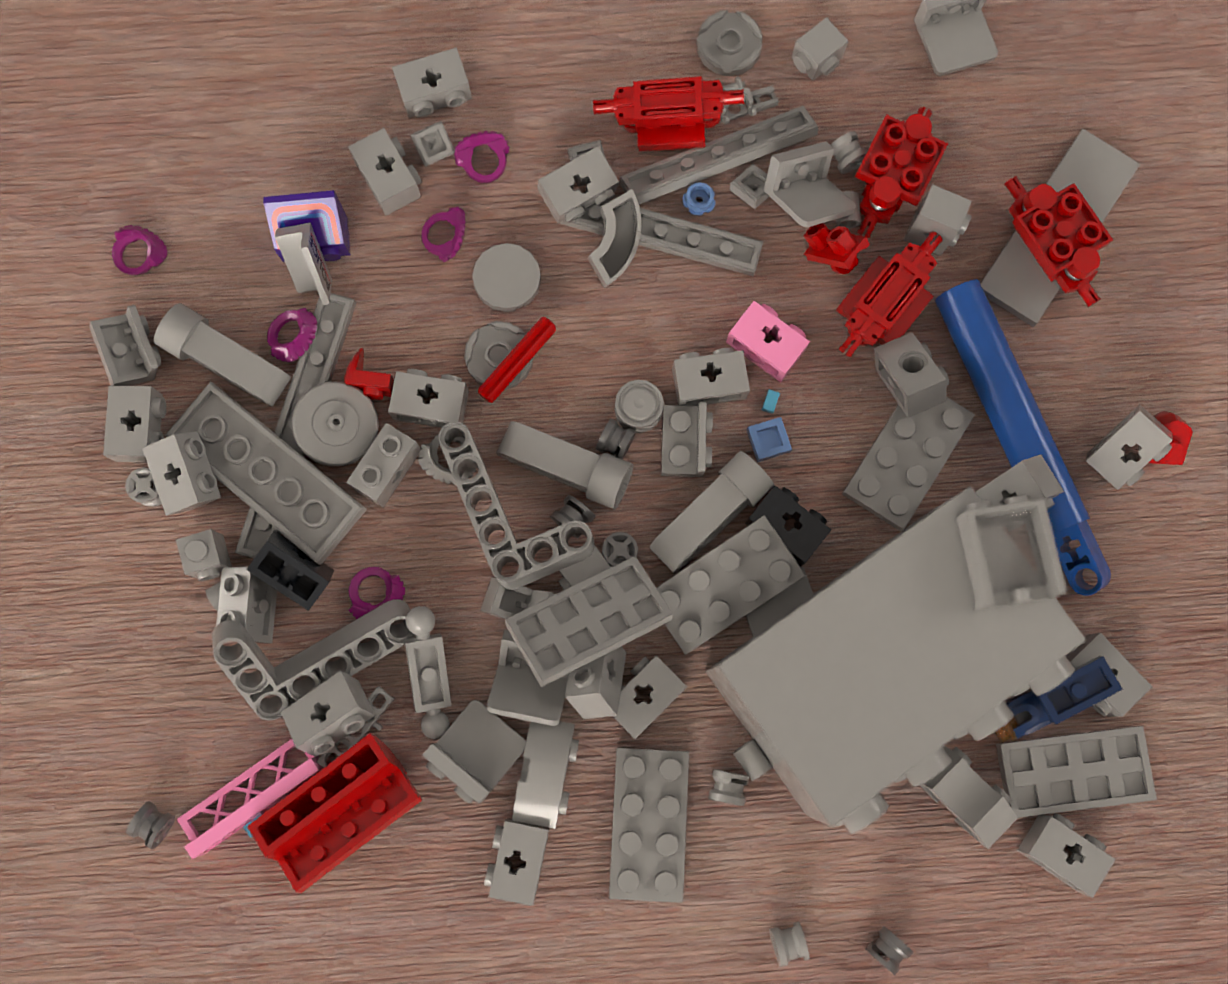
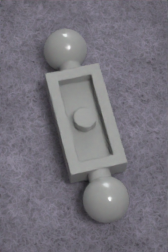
M417 606L411 609L406 617L407 628L415 634L416 638L405 639L404 643L415 713L426 711L421 720V730L426 737L436 740L440 739L450 727L447 715L440 710L441 708L452 706L441 634L430 635V631L435 625L434 613L425 606Z

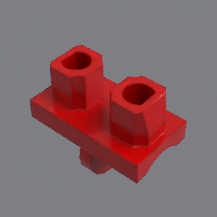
M824 223L811 226L804 234V238L810 245L804 252L806 258L809 261L830 265L835 273L843 275L850 273L858 265L857 253L870 245L866 237L851 234L848 228L843 226L829 230Z

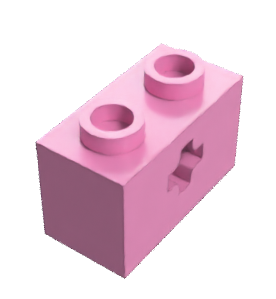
M753 301L729 332L726 343L737 351L743 350L746 358L781 383L805 352L810 341L806 339V334L799 327L793 324L788 326L780 320L773 308ZM772 335L775 340H772L769 344L766 343L764 338Z

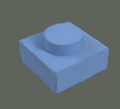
M781 417L749 426L746 429L757 462L790 453L792 450Z

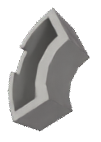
M633 189L603 205L600 209L604 223L603 239L599 247L587 259L604 288L613 283L627 269L636 254L639 244L642 221L639 203Z
M560 721L558 725L550 726L530 722L512 821L556 829L558 814L566 815L570 795L569 792H563L568 761L576 762L579 740L573 739L575 724Z
M943 745L942 747L952 759L951 763L938 775L920 786L936 803L940 801L956 816L954 820L964 830L989 849L1018 818L1009 805L1012 799L999 786L994 785L990 787L969 766L972 761L963 751L957 747L951 750Z

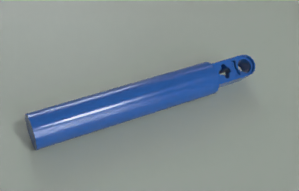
M975 279L959 284L935 299L938 310L1011 467L1022 460L1042 455L1064 490L1063 493L1052 499L1055 505L1047 510L1059 561L1071 588L1080 595H1093L1108 585L1111 579V572L1087 522L1090 516L979 280ZM1078 539L1081 546L1071 549L1069 542ZM1084 568L1091 569L1096 573L1098 581L1095 586L1089 585L1084 581Z

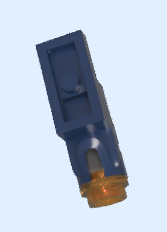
M1098 656L1077 667L1074 673L1065 681L1041 695H1035L1029 689L1005 702L1014 716L1004 726L995 731V734L1001 743L1009 739L1013 742L1051 723L1057 725L1123 690L1105 658Z

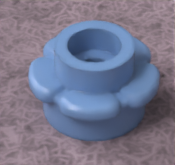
M694 183L687 188V193H684L682 202L691 214L701 216L704 212L709 213L714 209L716 203L714 200L715 193L705 183ZM696 198H702V202H697Z

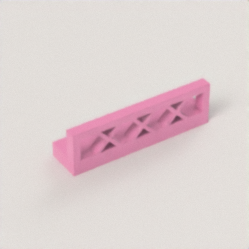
M291 739L179 817L177 821L191 841L184 846L190 857L195 859L205 855L321 771L323 767L317 763L319 760L318 755L315 757L304 752L308 757L307 761L295 769L285 768L287 753L295 747ZM280 758L278 766L270 765ZM263 769L277 771L273 785L264 791L254 789L258 772ZM249 779L247 788L240 787L241 784ZM231 791L246 793L243 806L234 812L223 811L228 793ZM218 801L217 809L208 808ZM201 812L215 814L213 827L199 835L190 820Z

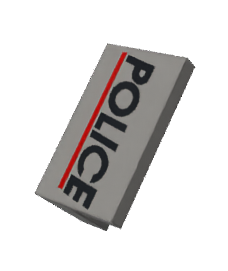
M311 223L276 229L275 239L297 292L303 293L317 290L322 304H330L332 278Z

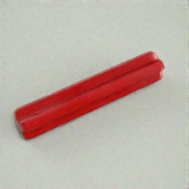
M544 316L537 321L478 388L479 395L485 401L493 403L556 332L555 324Z

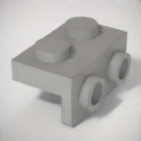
M135 305L127 306V311L124 315L90 321L89 328L111 386H130L155 380L157 369L161 366L160 354L156 346L150 345L147 337L149 335L147 320L144 315L139 316Z

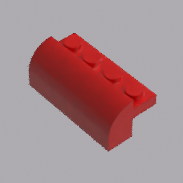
M369 733L247 827L266 858L276 860L295 892L302 893L423 799L407 777V771L392 751L378 737Z

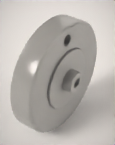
M325 382L314 386L300 398L294 409L292 430L295 441L308 458L321 465L341 467L357 462L365 455L378 434V414L373 402L367 395L363 394L362 390L344 382Z

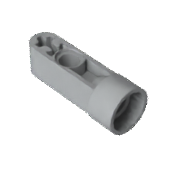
M182 303L174 305L165 314L155 332L154 344L182 361L190 358L270 407H273L291 379L288 374L211 328L207 318Z
M510 421L496 452L498 456L511 463L585 492L587 499L614 510L619 506L627 490L634 467L633 463L608 453H603L602 456L515 421Z
M739 451L718 471L720 476L651 543L649 548L674 574L687 566L748 505L754 507L775 486L767 473L743 451Z

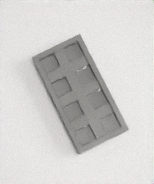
M946 397V402L909 418L898 404L842 492V495L897 530L903 531L975 414Z
M764 515L656 588L673 613L672 620L666 623L665 626L686 655L806 576V574Z
M636 556L507 618L506 627L539 684L543 687L672 620L673 613Z
M1143 726L996 744L1003 789L1012 799L1009 805L1018 818L1157 800Z
M616 747L609 899L683 903L689 751Z

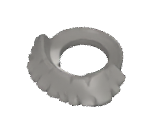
M438 434L431 443L422 444L419 451V464L434 479H440L441 482L445 481L446 484L452 483L456 485L450 469L444 468L438 463L437 449L440 445ZM456 437L453 441L462 445L465 442V437ZM476 468L466 469L462 478L467 480L472 478V473L476 471Z

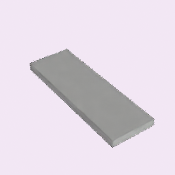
M1082 129L1046 184L1050 185L1056 192H1059L1075 183L1099 220L1103 223L1140 163L1085 129ZM1016 229L980 283L988 299L1032 327L1039 322L1061 288L1056 280L1053 282L1049 280Z
M211 381L166 433V436L169 437L173 434L198 431L215 478L317 564L322 565L367 510Z

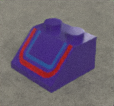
M334 190L263 197L274 250L282 262L285 261L275 239L276 229L311 223L325 261H337L341 259V256H351L348 217Z

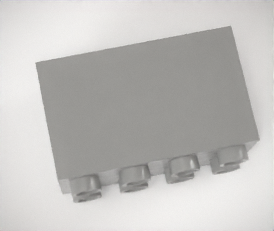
M971 486L929 511L814 593V597L792 611L790 615L756 639L752 637L705 671L749 735L767 757L773 769L804 813L830 827L835 825L838 827L844 824L850 833L858 832L867 827L889 808L888 803L880 794L882 790L894 781L898 783L908 779L912 786L916 787L932 779L952 761L942 747L951 739L961 738L970 733L975 741L991 735L1014 716L1004 700L1010 696H1017L1030 688L1035 695H1041L1058 686L1075 671V668L1065 655L1086 641V639L1055 598L975 612L974 591L959 525L955 520L967 511V505L982 502ZM1001 526L978 529L992 589L1039 582L1036 572Z

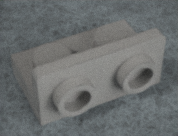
M699 402L698 406L663 405L661 476L703 477L705 467L711 468L712 447L706 446V433H712L713 412H707V402Z
M224 567L221 574L216 626L223 621L234 620L245 627L256 643H272L277 590L247 571L248 567Z

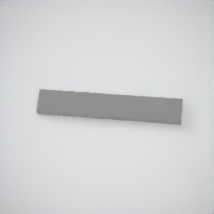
M801 106L708 142L706 147L687 150L619 177L620 185L625 193L633 189L638 203L642 204L818 135V125L805 107Z
M594 203L584 209L586 213L579 219L568 223L565 219L559 224L603 235L604 223L600 214V209L603 205L597 206ZM640 208L642 228L638 245L754 277L764 241Z

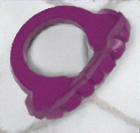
M495 131L472 133L470 136L464 137L463 141H459L456 145L454 153L455 163L463 167L467 175L474 181L480 183L493 182L505 171L507 163L506 154L510 150V147L507 145L508 141L505 140L504 135L501 133L497 134ZM487 145L497 154L499 164L492 174L481 175L473 169L471 159L473 150L477 146Z
M452 207L447 212L434 214L425 222L422 228L421 238L424 247L433 255L439 256V259L443 262L452 259L463 244L466 224L464 210L460 207ZM438 221H447L455 227L453 239L442 245L430 243L428 232L431 226Z
M127 225L114 232L116 241L112 247V259L115 266L123 273L133 276L141 275L149 271L153 266H159L166 260L168 255L166 245L159 239L158 235L153 234L151 231L149 232L147 228L142 229L138 225ZM142 239L148 246L147 258L140 267L129 268L123 261L124 249L130 243Z
M305 307L298 310H288L274 319L267 332V342L271 347V355L283 362H293L298 357L303 356L305 351L309 349L318 327L317 319L311 311L308 312ZM290 321H297L300 330L292 342L279 343L278 334L281 328Z
M379 567L362 569L355 574L349 585L348 592L352 602L349 612L356 617L355 619H358L390 600L399 599L403 601L406 591L405 587H403L404 582L400 580L399 575H390L389 572ZM370 576L382 578L386 585V598L377 605H371L362 601L358 592L361 582Z

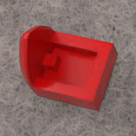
M360 348L347 367L344 383L359 388L371 400H383L384 396L391 397L394 385L392 375L363 371L364 349Z
M1168 411L1159 412L1154 417L1172 432L1173 441L1169 443L1172 445V449L1161 460L1156 462L1152 459L1148 463L1183 465L1193 431L1186 421L1178 415Z

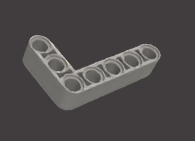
M456 421L449 422L441 428L438 436L439 444L490 569L500 585L507 589L520 588L591 556L595 547L592 531L587 524L577 520L567 522L517 543L469 429L463 423ZM465 437V442L460 447H449L454 438ZM471 467L478 468V473L474 478L468 480L462 478L466 469ZM487 498L492 500L491 506L487 510L482 512L475 510L477 502L481 499ZM496 530L505 532V537L500 543H488L489 535ZM574 534H583L587 537L585 544L579 548L570 547L568 541ZM542 548L553 550L552 557L547 562L535 561V554L538 550ZM510 562L519 564L515 575L511 577H503L501 575L505 564Z
M397 599L382 604L276 667H273L245 627L234 620H226L215 626L212 632V646L215 661L256 715L264 720H276L282 717L281 711L340 670L352 676L405 645L404 640L414 638L415 634L406 625V617L410 611L409 605L405 601ZM404 619L400 624L392 625L395 620ZM365 638H373L367 643H359ZM228 641L238 642L236 645L233 646L223 645L225 642ZM333 657H341L336 661H328L330 658ZM249 668L257 669L255 672L252 673L243 672ZM300 676H308L306 679L296 680ZM268 695H276L275 697H273V698H271V699H265V698H264L265 696H268Z

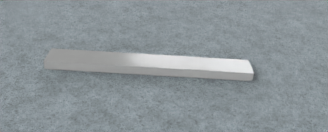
M333 293L330 295V304L326 305L322 304L319 296L313 314L318 323L317 332L309 349L305 351L303 356L299 357L274 432L304 458L307 456L301 451L293 435L292 418L294 409L300 398L309 389L325 382H331L356 306L354 299ZM250 507L235 553L254 559L274 530L279 534L282 533Z

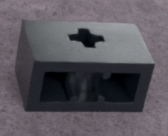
M774 486L745 524L749 526L765 515L801 567L809 560L832 529L826 526L827 520L820 513L813 509L807 511L798 504L799 498L792 491L785 487H782L780 490ZM792 517L796 520L794 523L795 528L788 531L784 528L785 520Z
M275 530L247 568V571L308 611L327 587L334 573L332 568L324 563L322 565L317 564L295 544Z

